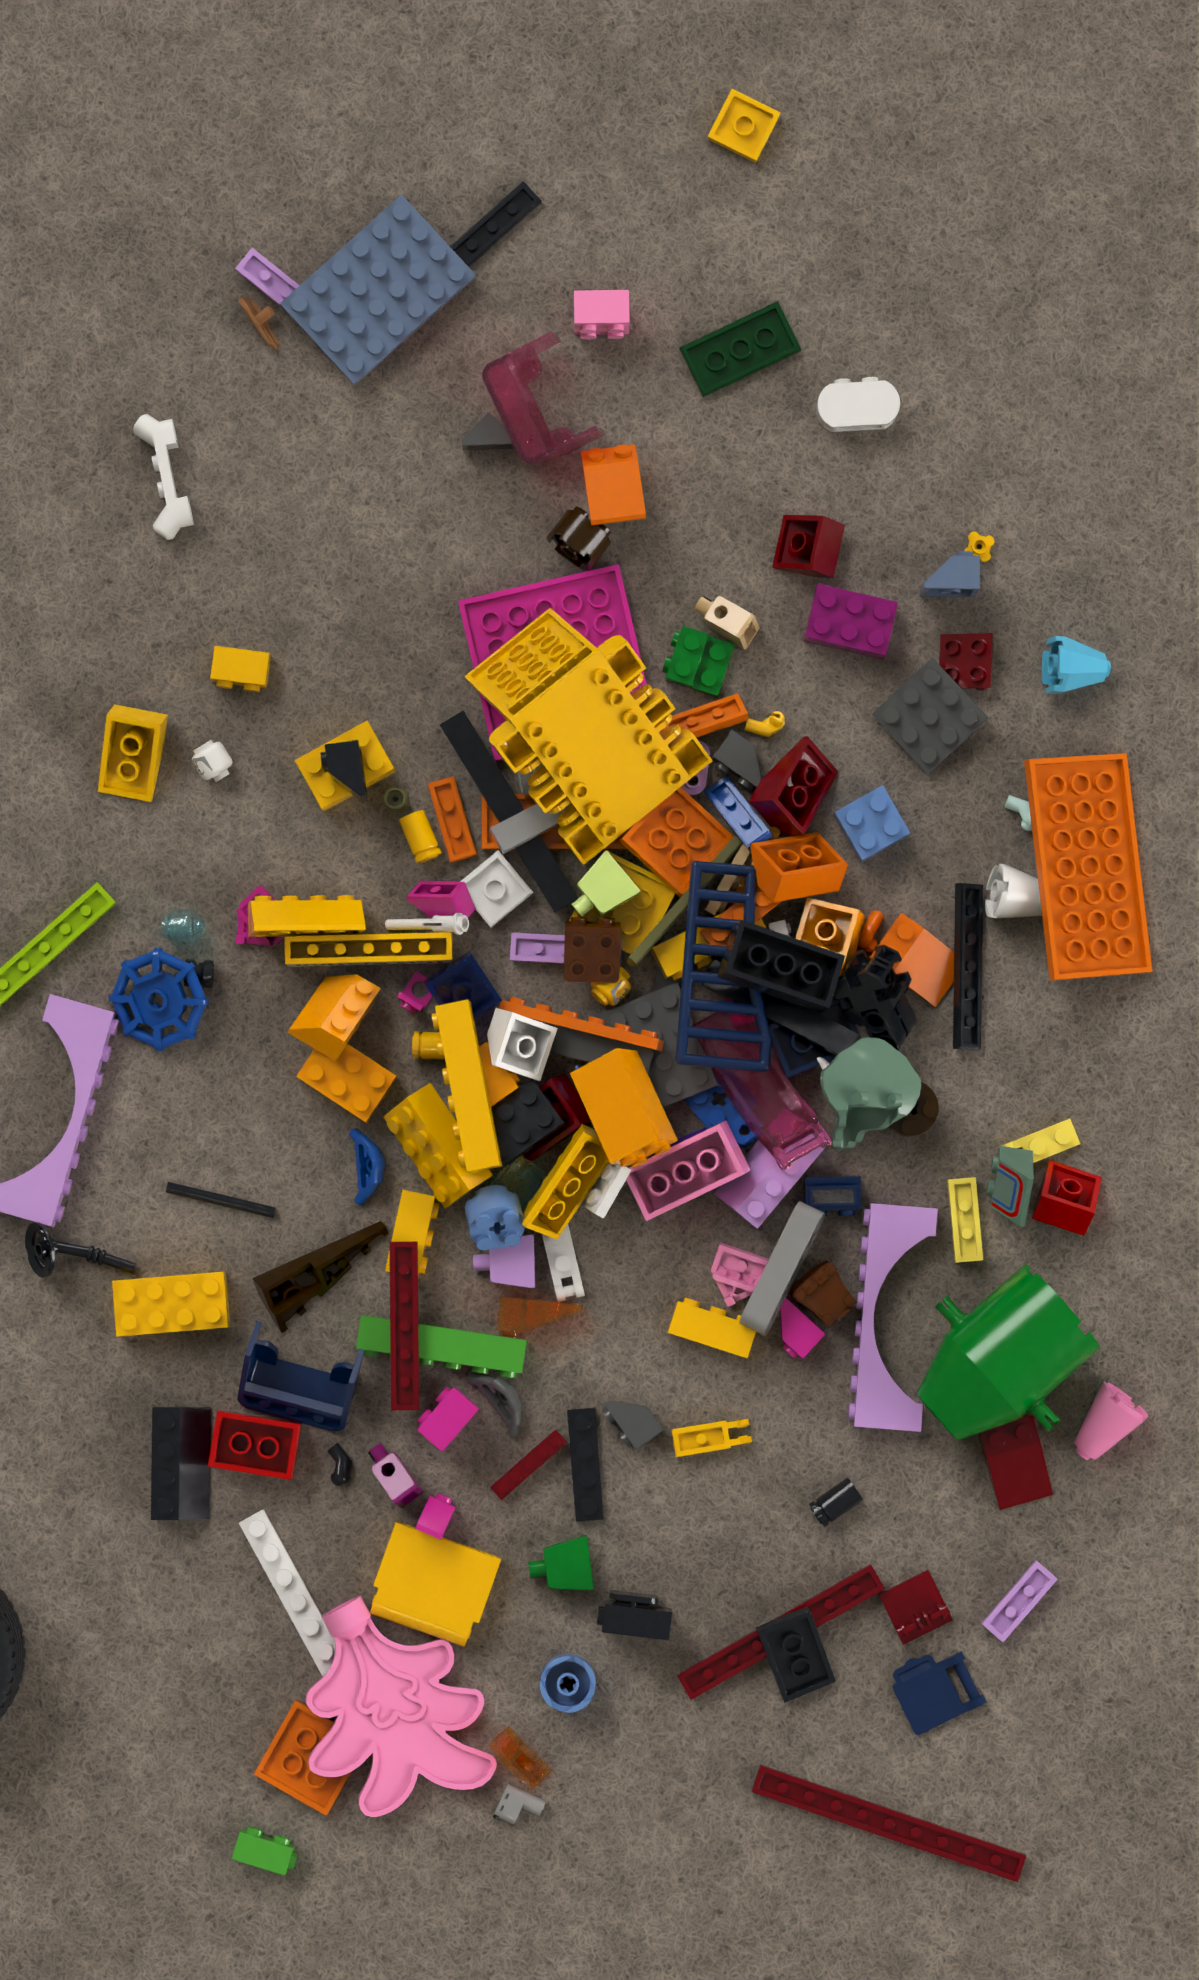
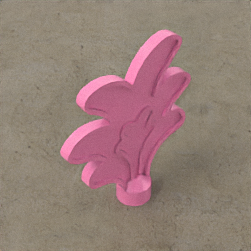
M361 1595L346 1601L321 1616L331 1637H334V1658L324 1676L309 1688L306 1693L305 1702L308 1708L319 1717L331 1718L336 1716L331 1729L315 1746L308 1758V1766L313 1773L324 1777L346 1775L358 1768L372 1754L370 1772L358 1796L360 1810L364 1815L370 1817L385 1815L403 1804L411 1794L419 1773L435 1784L458 1790L474 1789L483 1786L491 1779L496 1770V1759L487 1752L453 1739L445 1732L460 1730L471 1725L478 1718L484 1706V1697L479 1690L439 1683V1679L448 1674L454 1664V1652L449 1642L437 1639L418 1645H403L389 1640L375 1627L370 1618L371 1614Z

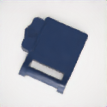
M962 1651L938 1663H935L933 1657L927 1654L920 1658H911L902 1667L894 1671L893 1677L896 1683L892 1686L893 1691L916 1735H920L987 1702L984 1695L979 1694L963 1662L965 1657ZM948 1667H954L970 1699L969 1701L962 1704L946 1671Z

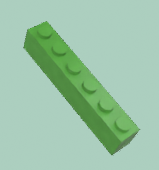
M361 1315L356 1349H363L364 1355L378 1357L379 1352L390 1354V1319ZM419 1324V1364L433 1365L434 1360L445 1362V1368L459 1370L461 1369V1364L472 1366V1372L488 1374L489 1369L500 1370L499 1376L516 1378V1373H522L527 1340Z

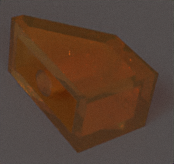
M510 1726L488 1745L501 1762L532 1790L552 1771L548 1764Z

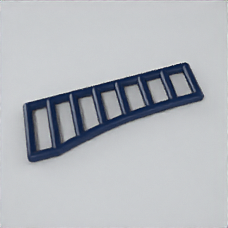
M694 861L691 864L675 1058L676 1062L680 1065L767 1072L770 1069L772 1037L761 992L749 988L752 1004L691 999L693 982L744 987L718 978V973L694 971L695 955L723 957L726 946L696 944L697 927L731 930L733 924L739 921L736 919L698 916L699 900L744 904L743 920L754 924L757 882L754 866ZM703 872L746 876L745 893L700 889L701 874ZM690 1011L754 1015L759 1033L689 1026ZM688 1037L761 1044L759 1060L687 1054Z

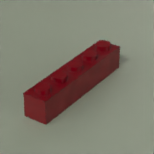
M555 1429L490 1488L503 1500L562 1448L567 1441Z

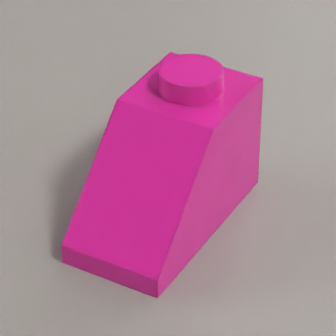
M419 881L407 895V900L430 918H433L435 915L449 916L455 913H462L469 917L475 910L465 882Z
M785 1298L780 1308L781 1340L785 1343L782 1348L794 1359L797 1356L803 1359L822 1339L825 1333Z
M437 1493L436 1497L430 1495L415 1529L441 1540L456 1508L455 1505L451 1504L453 1499L441 1493Z

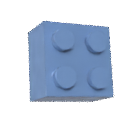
M883 785L839 809L833 815L860 863L903 840L910 834Z

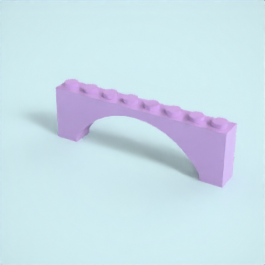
M52 994L49 995L42 1021L49 1023L56 1031L71 1060L76 1088L74 1109L68 1128L54 1150L41 1163L28 1172L0 1183V1212L55 1227L56 1222H61L65 1207L61 1206L64 1195H69L73 1180L69 1179L71 1168L76 1169L80 1159V1153L76 1152L79 1141H85L88 1126L84 1125L87 1115L92 1116L96 1100L92 1099L95 1088L100 1089L104 1076V1073L100 1072L102 1062H108L112 1047L108 1046L110 1035L115 1036L118 1029L119 1020L115 1019V1012Z
M870 1203L869 1209H864L863 1225L868 1226L867 1237L862 1236L861 1253L866 1254L865 1265L860 1264L858 1278L859 1281H863V1292L857 1293L856 1308L861 1309V1320H855L854 1336L859 1337L858 1348H853L852 1364L857 1365L856 1376L851 1375L850 1392L855 1393L854 1404L849 1403L848 1420H853L854 1427L921 1432L923 1404L915 1403L909 1398L886 1370L876 1345L874 1311L879 1290L894 1264L904 1253L928 1236L936 1237L938 1212L936 1208Z

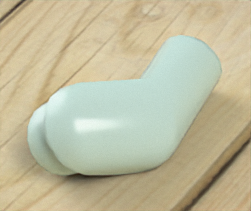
M1009 795L1004 808L1020 813L1023 819L1021 827L1026 831H1032L1029 802Z

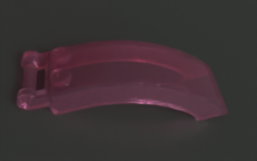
M715 1012L692 1025V1027L759 1033L752 1015ZM696 1038L706 1056L759 1060L761 1044ZM772 1054L770 1069L767 1072L711 1067L742 1119L775 1158L782 1170L789 1168L792 1162L820 1146L824 1148L831 1144L829 1135L818 1123L817 1115L789 1082ZM810 1134L815 1136L787 1153L783 1151V1149Z

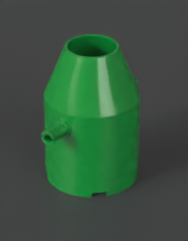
M1027 1264L1019 1268L969 1314L963 1313L949 1296L942 1299L949 1309H946L940 1301L935 1306L936 1310L951 1324V1330L945 1334L916 1395L957 1441L1021 1419L1026 1413L1032 1414L1047 1432L1052 1430L1053 1427L1046 1418H1049L1055 1426L1061 1419L1044 1403V1397L1100 1349V1345L1090 1332L1085 1335L1077 1326L1081 1323V1320L1037 1273L1034 1276L1030 1273L1031 1267Z

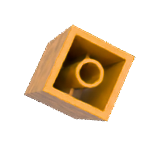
M616 1048L570 1073L610 1164L622 1165V1167L631 1165L632 1168L638 1167L648 1161L646 1157L654 1153L656 1155L663 1154L671 1149V1144L678 1141L638 1051Z

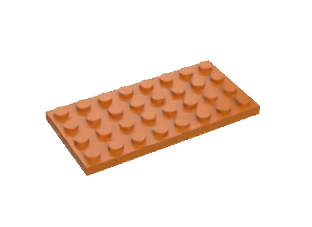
M1127 753L1025 760L1024 765L1049 980L1057 981L1153 972Z

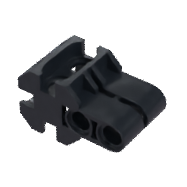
M886 945L874 948L876 953L871 961H869L864 950L856 951L839 976L834 996L836 1000L849 998L852 1004L851 1007L842 1011L846 1020L860 1027L864 1026L870 1038L885 1040L898 1051L916 1023L915 1014L904 994L907 992L912 978L908 971L899 974L895 973L892 966L894 963L901 962L902 958L898 951Z

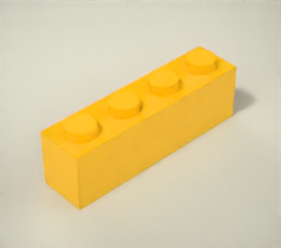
M762 919L755 923V925L766 928ZM697 927L696 944L709 945L699 933L703 928ZM686 931L651 949L665 979L672 977L676 981L682 978ZM695 955L694 965H697L698 969L712 963L711 957L713 956Z

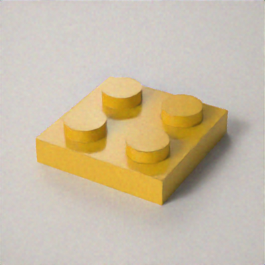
M731 89L707 139L756 163L781 112Z

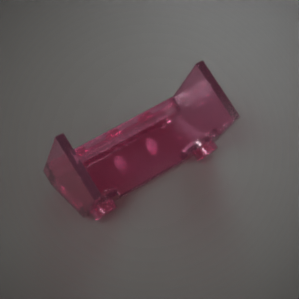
M551 331L488 363L482 372L483 381L519 457L529 464H536L570 454L605 436L604 431L596 425L578 435H575L572 430L566 427L549 431L527 384L536 380L541 374L542 364L537 354L561 343L560 338Z

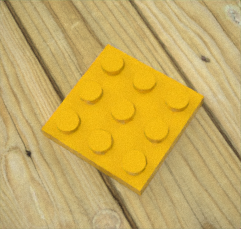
M609 852L641 892L638 896L603 916L595 908H592L583 917H586L587 921L598 922V919L602 917L615 918V922L621 923L620 938L622 939V951L631 955L665 916L675 893L654 873ZM574 910L571 917L581 916L577 913L576 910Z

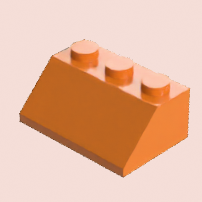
M818 832L751 843L750 846L758 887L773 903L839 891L848 867L845 860Z

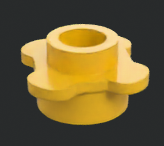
M971 532L968 535V547L964 551H971L973 556H980L982 562L989 561L991 558L990 549L995 543L994 538L990 535L985 537L977 532ZM978 544H980V545L982 546L981 549H978V548H977V545H978Z

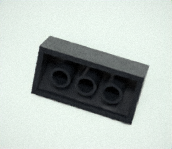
M152 1407L151 1520L210 1519V1467H208L211 1445V1407Z

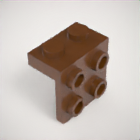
M571 917V921H565L564 979L566 981L615 983L619 980L621 923L615 922V918L609 917L599 918L598 922L587 921L586 917Z

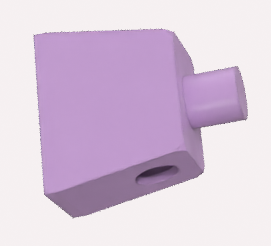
M534 1235L521 1236L520 1243L513 1247L489 1249L490 1254L473 1255V1271H490V1282L535 1288Z

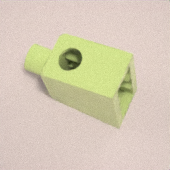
M605 851L578 882L577 887L583 895L571 905L581 917L592 908H595L603 916L638 896L641 891L609 852Z

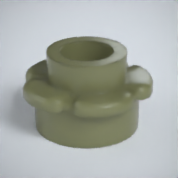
M390 786L385 790L386 793L382 795V804L387 807L389 812L398 813L399 810H404L408 806V793L402 787ZM393 797H397L398 801L394 802Z

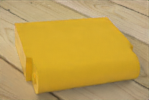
M396 1521L373 1585L378 1590L376 1595H374L370 1614L465 1647L467 1639H469L472 1632L473 1622H480L502 1558L444 1537L440 1540L415 1529L416 1527Z

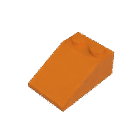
M622 444L616 447L592 448L587 451H581L591 525L645 519L646 511L635 444Z
M901 912L878 946L886 945L899 952L902 961L894 963L892 966L895 973L899 974L908 971L912 978L908 989L936 1008L954 982V952ZM875 950L873 951V953H872L871 956L869 957V961H871V959L873 958L874 954L876 953Z

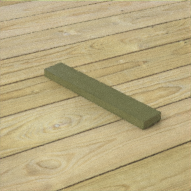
M735 835L712 862L727 863L742 845L739 837ZM702 872L700 889H704L716 874ZM689 888L628 957L626 963L629 966L635 968L688 908Z

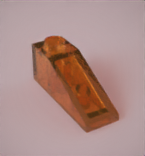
M500 1297L497 1330H502V1336L518 1338L519 1332L525 1333L583 1311V1305Z

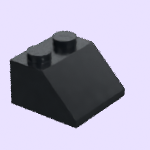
M359 741L325 744V752H320L324 773L328 772L332 780L361 802H368Z

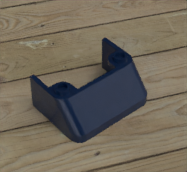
M256 1321L244 1357L237 1396L238 1402L247 1409L334 1432L343 1430L359 1378L364 1350H358L354 1365L348 1362L337 1363L332 1367L331 1373L278 1359L279 1352L276 1346L269 1341L259 1340L262 1322Z

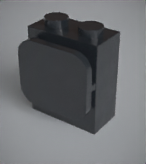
M610 1590L609 1598L616 1599V1601L605 1600L604 1607H598L597 1625H602L603 1633L669 1640L672 1609L650 1606V1604H658L659 1597L657 1595Z

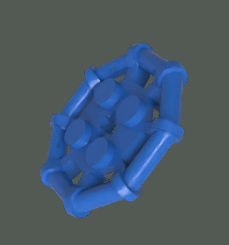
M154 948L152 952L129 961L124 960L121 963L122 969L114 990L109 995V1001L113 1003L123 1027L122 1033L126 1037L129 1035L154 1047L156 1051H163L164 1048L186 1039H194L197 1035L196 1030L205 1006L209 1004V998L205 996L194 970L196 966L192 962L187 963L164 952L162 948ZM152 964L153 972L141 976L138 969ZM165 964L180 972L176 976L169 972L166 973L162 971V965ZM185 978L193 997H187L181 984V981ZM129 979H132L134 981L133 991L130 995L124 994ZM155 993L163 997L162 1007L152 1002V999L155 998ZM125 1003L130 1004L135 1019L131 1020ZM187 1006H193L188 1022H185L182 1019V1015L186 1011ZM141 1023L150 1025V1028L154 1029L153 1035L138 1028ZM174 1024L179 1030L164 1036V1027Z

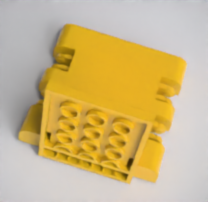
M549 608L464 677L506 720L492 732L489 741L514 773L519 771L522 775L528 774L541 765L540 768L531 774L527 782L530 785L528 793L545 814L548 811L551 814H556L569 804L571 805L557 818V823L560 826L558 833L576 858L584 865L713 760L695 735L688 729H681L678 724L671 725L659 734L671 722L672 715L670 713L675 710L673 704L660 689H652L650 685L646 684L630 694L643 681L641 672L646 667L625 638L621 635L613 636L596 648Z

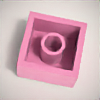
M629 290L574 291V335H580V339L590 340L595 339L596 335H607L609 339L624 338V334H629Z

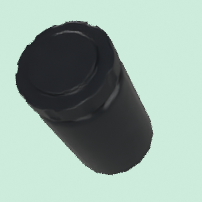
M847 1477L818 1497L815 1503L812 1501L809 1505L820 1524L826 1527L829 1525V1521L836 1520L863 1501V1498Z

